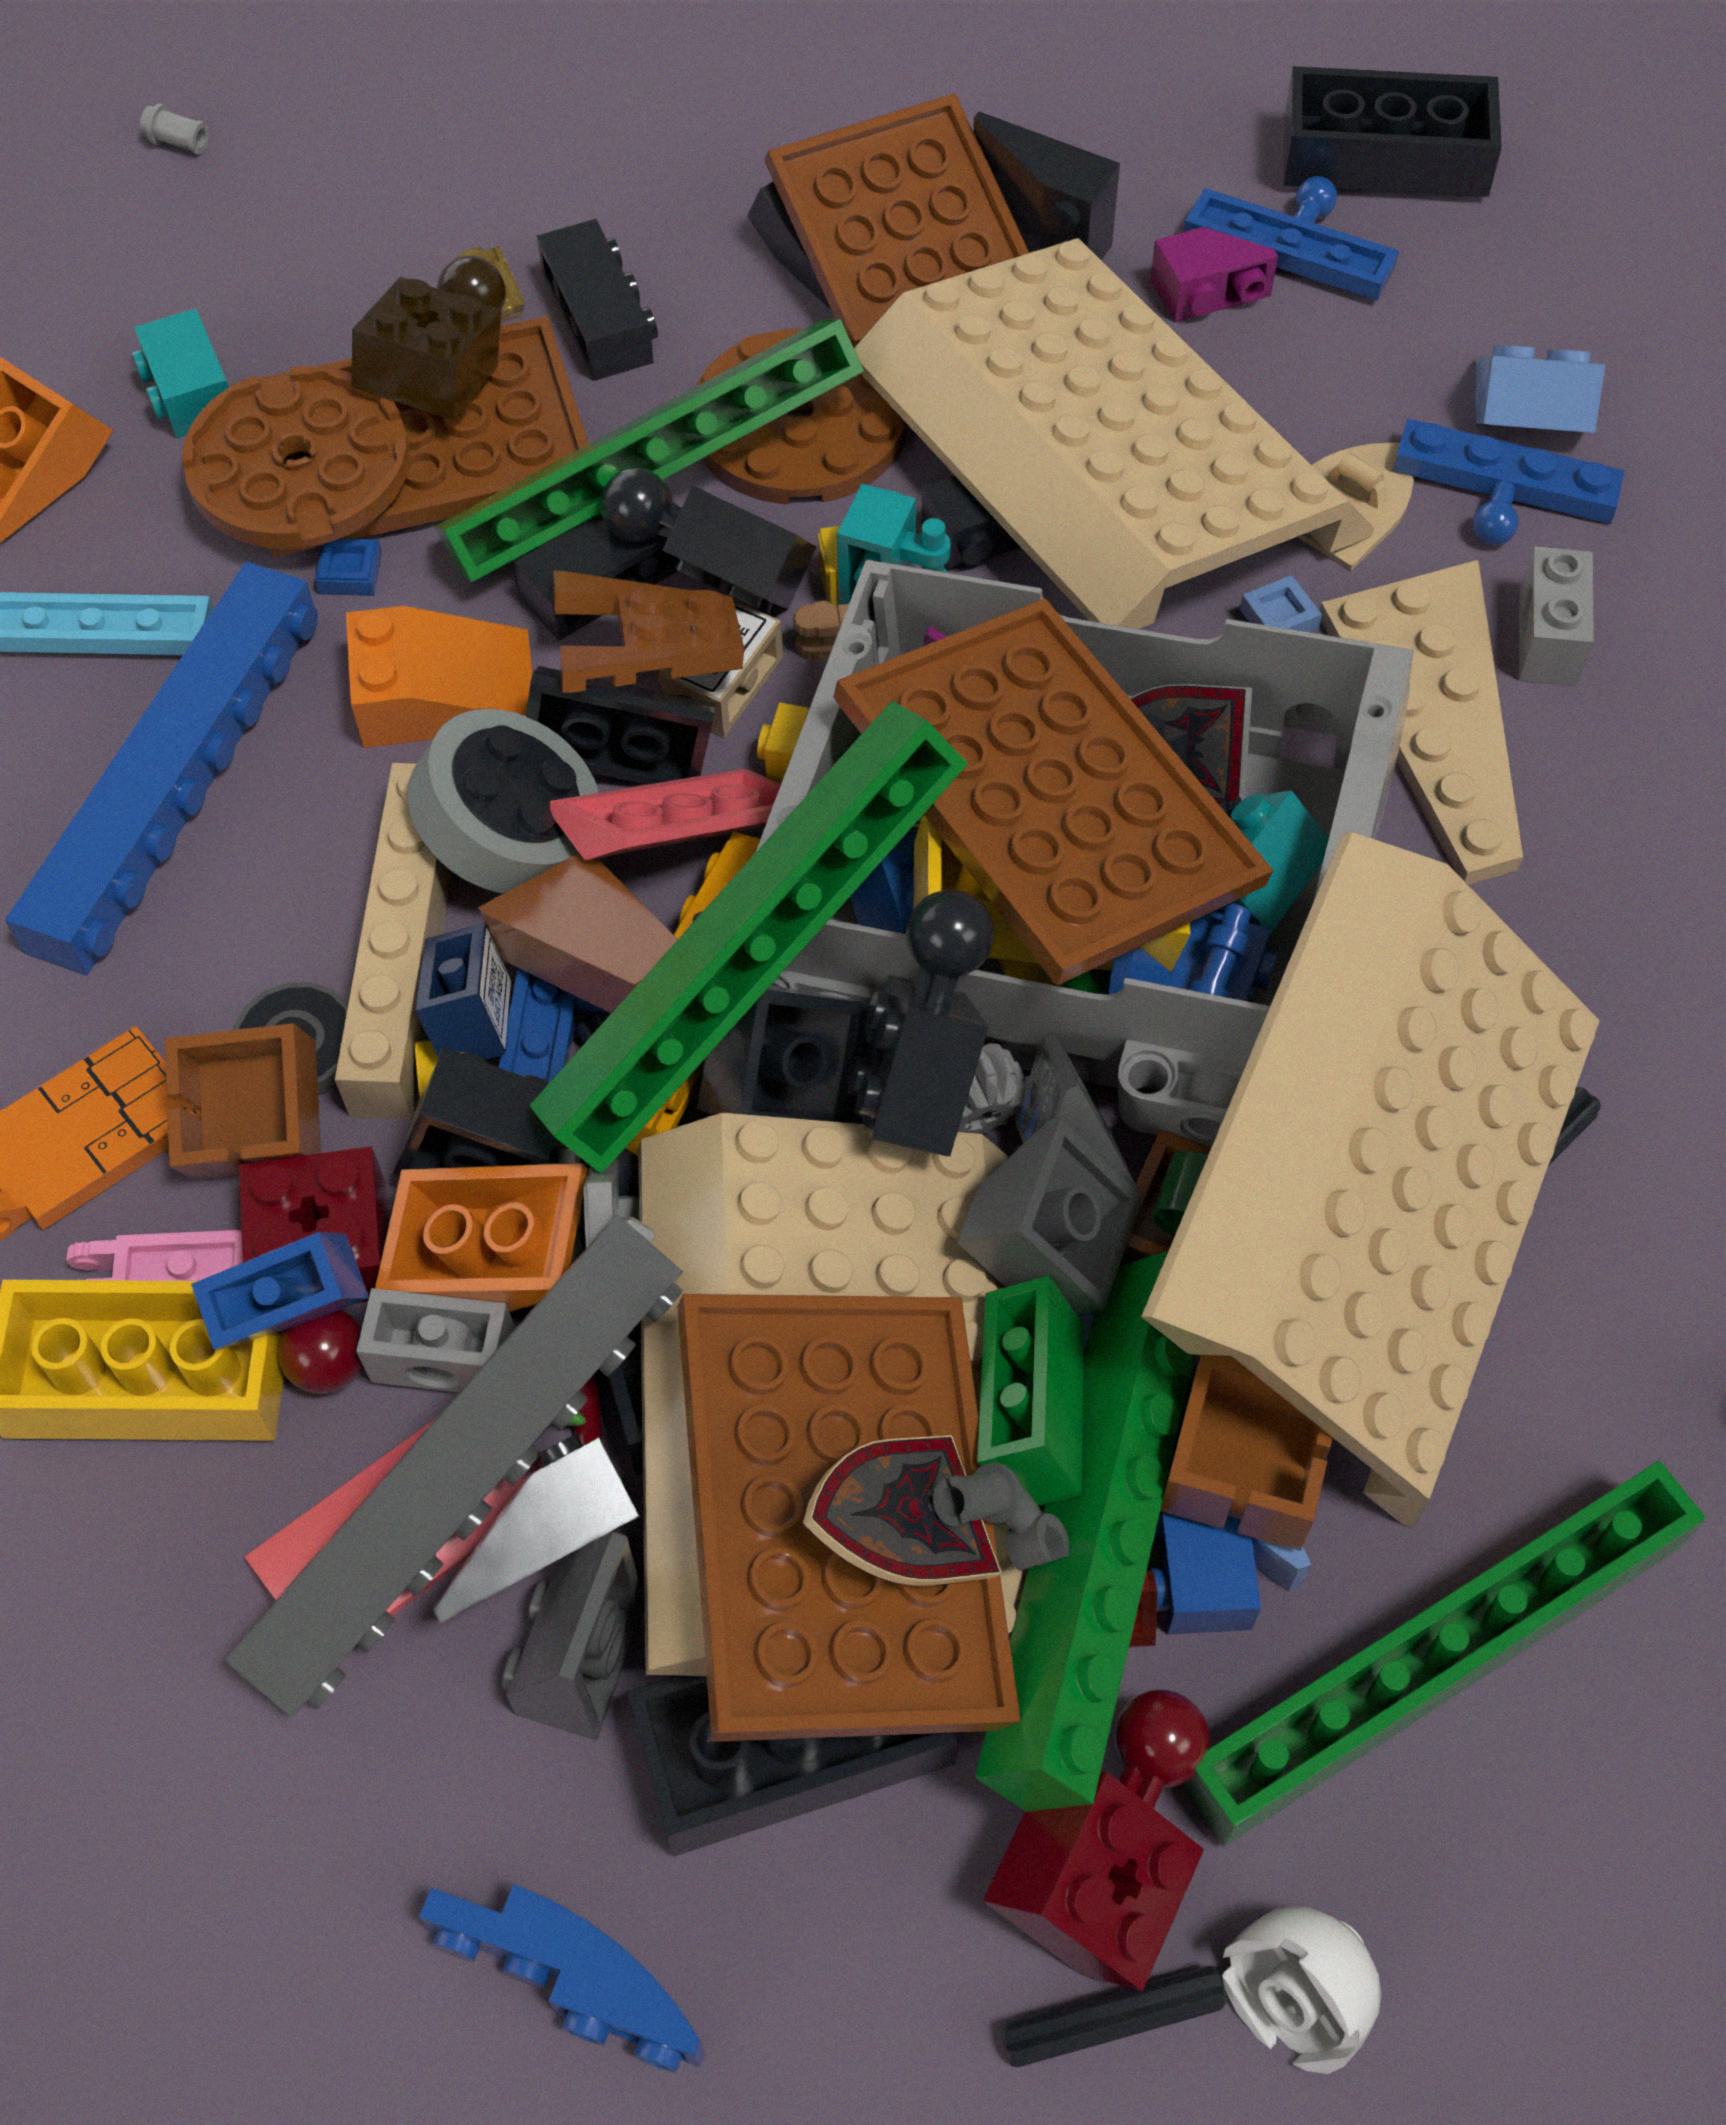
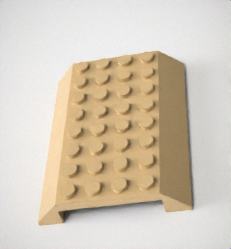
M1079 238L904 292L854 348L864 370L861 373L863 377L1089 621L1141 629L1155 622L1164 589L1305 533H1309L1331 553L1371 537L1374 531V527Z
M1354 832L1341 835L1142 1314L1143 1319L1188 1354L1224 1355L1235 1358L1368 1465L1372 1470L1363 1493L1401 1524L1413 1527L1417 1524L1431 1497L1439 1471L1444 1463L1450 1440L1467 1398L1471 1381L1489 1336L1493 1319L1511 1274L1514 1260L1529 1218L1532 1215L1536 1198L1550 1159L1553 1156L1558 1136L1574 1097L1579 1077L1600 1021L1448 864Z
M719 1113L641 1139L638 1146L639 1221L655 1231L654 1240L649 1242L683 1271L674 1282L683 1291L671 1307L656 1322H653L647 1315L641 1319L646 1675L707 1676L677 1305L682 1295L962 1297L979 1419L985 1296L987 1292L1005 1288L1006 1286L962 1248L957 1241L978 1186L1009 1158L983 1134L958 1132L951 1156L948 1157L871 1139L864 1124ZM1045 1504L1038 1506L1042 1514ZM1005 1522L993 1523L998 1562L1002 1573L1000 1577L1010 1642L1029 1568L1019 1571L1011 1562L1006 1548V1533L1009 1527Z

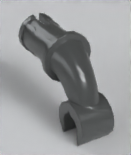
M1001 1463L984 1464L974 1474L962 1477L951 1476L948 1477L949 1480L947 1478L942 1479L934 1489V1509L938 1517L947 1525L959 1526L961 1523L964 1524L980 1519L991 1523L1005 1522L1009 1527L1006 1533L1007 1553L1011 1562L1019 1571L1035 1565L1038 1567L1069 1555V1539L1064 1525L1053 1514L1041 1513L1037 1503L1020 1484L1016 1474L1006 1465Z

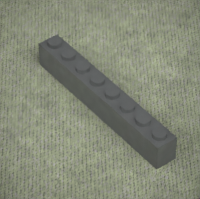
M616 1214L235 1645L225 1659V1662L291 1718L307 1701L318 1709L345 1678L346 1674L337 1667L356 1645L367 1653L394 1622L395 1618L386 1610L406 1589L416 1597L437 1574L444 1563L435 1554L449 1538L455 1534L462 1541H465L486 1518L492 1507L484 1501V1498L502 1478L513 1486L535 1462L540 1452L532 1444L551 1423L556 1429L561 1431L579 1412L588 1400L579 1390L599 1369L608 1377L628 1356L636 1344L627 1335L640 1320L647 1315L653 1322L658 1321L677 1300L683 1290L674 1282L683 1271L621 1216Z

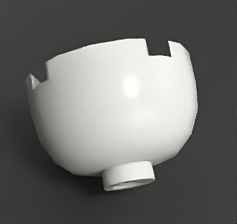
M1288 1906L1274 1909L1246 1927L1225 1949L1223 1958L1230 1957L1231 1966L1222 1974L1224 1988L1239 2017L1256 2038L1270 2050L1276 2045L1277 2035L1290 2049L1300 2053L1292 2063L1293 2065L1305 2071L1329 2074L1344 2067L1362 2047L1379 2014L1381 1988L1379 1974L1362 1938L1350 1925L1311 1907Z

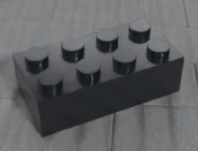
M1292 66L1284 114L1283 186L1299 187L1302 182L1310 177L1322 176L1329 179L1336 189L1489 197L1502 148L1498 77Z
M677 1675L627 1691L663 1824L674 1857L956 1765L958 1741L955 1732L712 1742L707 1676Z

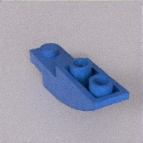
M516 1884L512 1886L502 1913L431 1887L419 1918L431 1933L436 1934L432 1943L434 1947L471 1962L475 1961L478 1951L506 1960L502 1970L505 1974L536 1987L545 1988L549 1977L557 1979L549 2003L558 2015L565 2017L561 2029L573 2036L602 2046L605 2045L609 2034L637 2044L633 2054L635 2058L665 2071L677 2073L681 2061L700 2068L705 2051L700 2039L678 2005L653 1975L628 1951L589 1921L553 1900Z

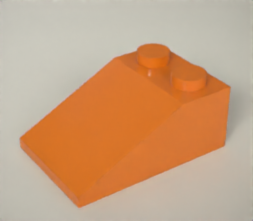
M0 357V543L84 478L114 431L2 357Z
M409 606L346 612L351 707L364 748L433 740L439 729L447 721L472 710L498 709L526 716L530 681L533 673L528 629Z
M583 1163L401 1170L375 1289L507 1303L509 1312L537 1304L570 1267L588 1168Z

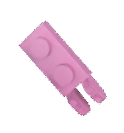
M242 1230L117 1235L116 1240L90 1241L88 1243L84 1241L82 1243L75 1242L74 1245L70 1244V1247H68L66 1261L70 1267H74L76 1270L80 1269L91 1272L93 1270H113L112 1278H90L86 1280L199 1281L243 1263Z

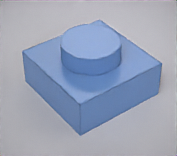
M1293 575L1243 594L1240 606L1241 612L1249 623L1309 633L1319 629L1322 617L1320 611Z

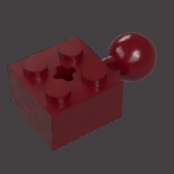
M372 1146L240 1164L243 1262L317 1232L346 1234L368 1296H370L371 1288L375 1289L389 1228L386 1182ZM369 1298L358 1303L368 1302ZM339 1310L283 1330L279 1338L277 1353L284 1375L296 1387L310 1393L327 1394L346 1387L358 1376L363 1367L357 1354L361 1327L353 1317Z
M1166 1689L1143 1692L1132 1698L1121 1710L1114 1728V1747L1124 1771L1119 1781L1108 1772H1100L1093 1804L1024 1812L983 1899L984 1903L1081 1975L1139 1991L1144 1990L1204 1851V1848L1154 1809L1163 1788L1182 1785L1195 1776V1768L1200 1764L1210 1747L1209 1728L1201 1710L1186 1696Z

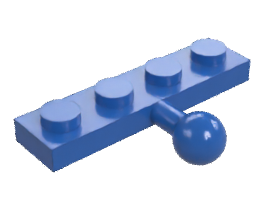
M1313 176L1301 183L1296 193L1298 210L1294 216L1204 188L1184 223L1183 232L1205 227L1273 248L1278 255L1277 268L1377 301L1396 268L1399 250L1314 223L1316 219L1329 215L1337 202V190L1334 184L1322 176Z
M1407 418L1392 471L1491 495L1489 502L1483 504L1476 511L1472 525L1476 537L1482 543L1490 546H1499L1510 541L1518 529V515L1511 506L1513 500L1611 524L1618 506L1625 470L1605 466L1597 462H1588L1551 453L1543 449H1534L1500 441L1489 436H1480L1450 429L1435 423H1425Z
M518 968L508 1017L505 1055H501L499 1068L518 1075L537 1076L550 1083L569 1061L577 1011L610 1012Z

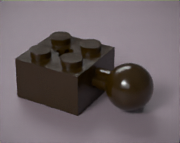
M463 256L451 261L443 269L438 279L437 288L431 287L428 283L419 279L399 277L352 329L351 387L454 421L498 367L501 311L506 300L505 282L499 270L491 262L481 257Z

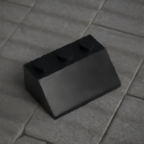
M538 666L532 673L526 717L543 724L562 737L579 754L591 773L648 785L701 775L714 718L715 704L695 700L689 696L672 695L644 689L632 684L615 687L611 681L598 678L586 679V691L563 693L561 671Z

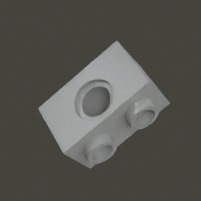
M1534 546L1519 591V681L1577 686L1594 643L1593 552Z
M371 1288L357 1354L371 1383L460 1392L515 1328L507 1303Z

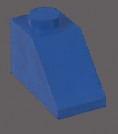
M317 1232L191 1284L214 1350H220L293 1328L369 1298L347 1235L339 1233Z

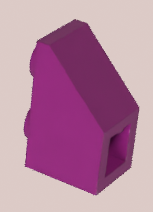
M1201 227L1155 240L1150 281L1176 323L1270 297L1278 255L1273 248Z

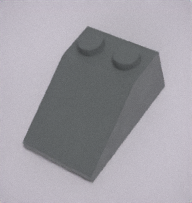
M611 1532L562 1557L557 1562L551 1581L542 1579L537 1585L529 1609V1620L533 1621L534 1625L525 1648L516 1646L513 1649L502 1681L503 1688L508 1689L506 1696L516 1716L597 1741L645 1610V1601L627 1536Z

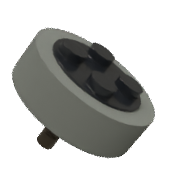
M479 709L457 715L439 729L412 771L408 783L407 796L410 815L419 836L441 863L472 884L494 892L506 893L579 853L555 821L550 811V801L599 792L595 780L583 759L557 733L543 724L518 713L498 709Z

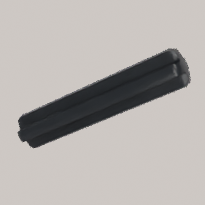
M1205 1966L1148 1982L1143 1991L1126 1988L1008 2021L1002 2026L1003 2046L1011 2066L1022 2067L1220 2011L1226 2004L1225 1988L1217 1969L1213 1966Z

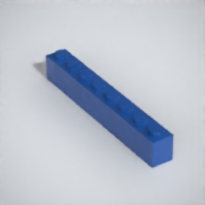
M247 561L244 563L6 917L5 922L24 954L87 976L98 958L104 956L110 950L114 942L115 932L130 909L135 908L141 902L146 890V884L160 862L167 860L172 854L176 844V837L191 815H195L201 809L206 791L220 770H224L230 764L235 746L248 726H252L257 722L265 699L275 684L281 682L286 677L291 659L302 642L308 640L313 635L317 626L318 612L314 606L306 580Z

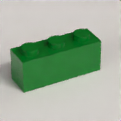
M1050 1275L990 1291L985 1296L977 1463L980 1467L990 1463H1001L1008 1466L1016 1474L1020 1484L1027 1490L1038 1506L1082 1495L1084 1325Z

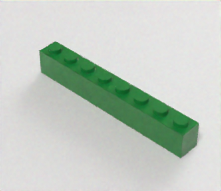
M841 319L820 320L434 527L460 576L473 582L600 514V498L603 488L609 479L618 472L629 468H643L665 479L864 372Z
M891 701L529 1105L556 1139L600 1174L617 1158L968 765V762L926 719Z
M1168 1251L1120 1265L1105 1310L1096 1311L1094 1314L1083 1358L1082 1495L1045 1504L1043 1514H1053L1064 1525L1069 1539V1555L1038 1567L1036 1565L1028 1569L1010 1639L1021 1722L996 1731H987L975 1774L977 1780L1026 1812L1090 1805L1094 1802L1196 1354L1186 1353L1142 1318Z
M1658 1460L1207 1750L1202 1761L1195 1768V1776L1182 1784L1183 1788L1222 1846L1226 1847L1682 1548L1707 1517L1663 1463Z

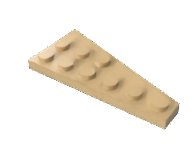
M1478 560L1321 602V623L1328 636L1414 650L1409 679L1410 691L1396 763L1454 871L1467 885L1517 871L1523 858Z

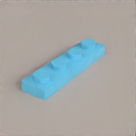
M0 592V652L183 655L214 608L209 596Z

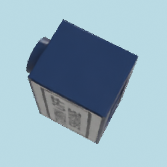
M485 922L425 939L416 1013L437 1056H439L442 1047L457 1053H473L484 1058L487 1062L494 1057L505 1055L511 980Z

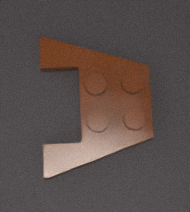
M553 571L555 614L617 615L621 646H561L560 671L563 693L586 691V679L611 676V683L615 687L636 684L637 672L668 668V676L671 679L743 669L744 644L732 596L722 595L711 590L693 591L574 572Z

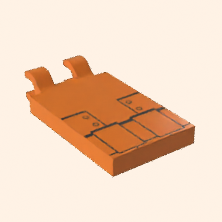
M137 1026L129 1029L0 1111V1241L10 1236L20 1225L31 1218L36 1221L42 1231L168 1150L167 1108L181 1107L201 1119V1110L192 1111L167 1096L165 1061Z

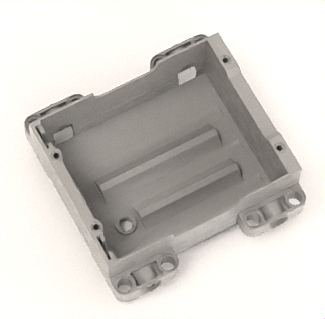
M866 560L757 850L861 735L833 698L837 680L923 647V639L928 626L937 629L948 637L1043 599L1042 588ZM1060 615L1129 698L1153 687L1168 684L1251 687L1252 700L1245 798L1256 793L1267 795L1292 790L1329 838L1324 861L1271 933V951L1280 954L1279 962L1269 990L1266 991L1258 988L1253 1003L1125 978L1123 989L1117 993L1108 995L1094 994L1004 976L999 961L996 958H987L976 970L967 975L960 976L955 991L965 993L989 1026L983 1046L989 1043L999 1044L1002 1049L1010 1051L1014 1062H1018L1021 1069L1031 1071L1042 1038L1054 1032L1083 1082L1118 1089V1111L1122 1120L1130 1128L1157 1135L1159 1130L1162 1129L1212 1148L1341 835L1354 832L1377 840L1404 729L1414 650L1226 619L1225 630L1218 637L1194 639ZM1284 727L1338 735L1333 768L1280 759ZM849 897L771 985L870 1003L875 992L884 993L889 975L916 981L920 965L910 953L906 934L859 925ZM867 1031L863 1052L865 1057L872 1036V1032Z

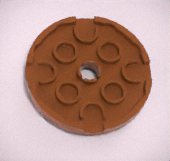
M803 329L778 330L745 337L740 343L719 355L702 373L696 386ZM860 373L789 411V413L795 411L808 412L811 409V416L790 418L784 414L701 460L719 480L749 497L766 502L789 505V497L822 495L823 503L857 492L861 484L869 485L879 478L897 458L905 440L907 423Z
M295 366L290 367L292 375L259 382L258 376L254 375L221 392L202 409L193 421L184 440L182 464L192 501L201 515L213 527L238 541L277 551L312 547L338 540L354 532L364 530L386 510L400 492L409 470L410 447L407 433L399 410L394 402L390 399L351 387L352 373L329 367ZM303 452L310 453L311 458L305 456L299 460H288L284 464V459L287 456H295Z

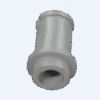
M162 103L155 106H147L141 115V133L147 136L152 144L162 145L165 142L192 151V153L197 155L202 154L207 148L210 130L206 122L173 113L167 105Z

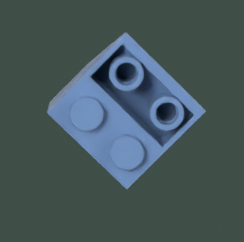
M1501 345L1493 346L1492 356H1477L1476 423L1589 433L1596 432L1606 364L1590 363L1591 352L1548 350L1547 358L1543 360L1534 359L1535 348Z

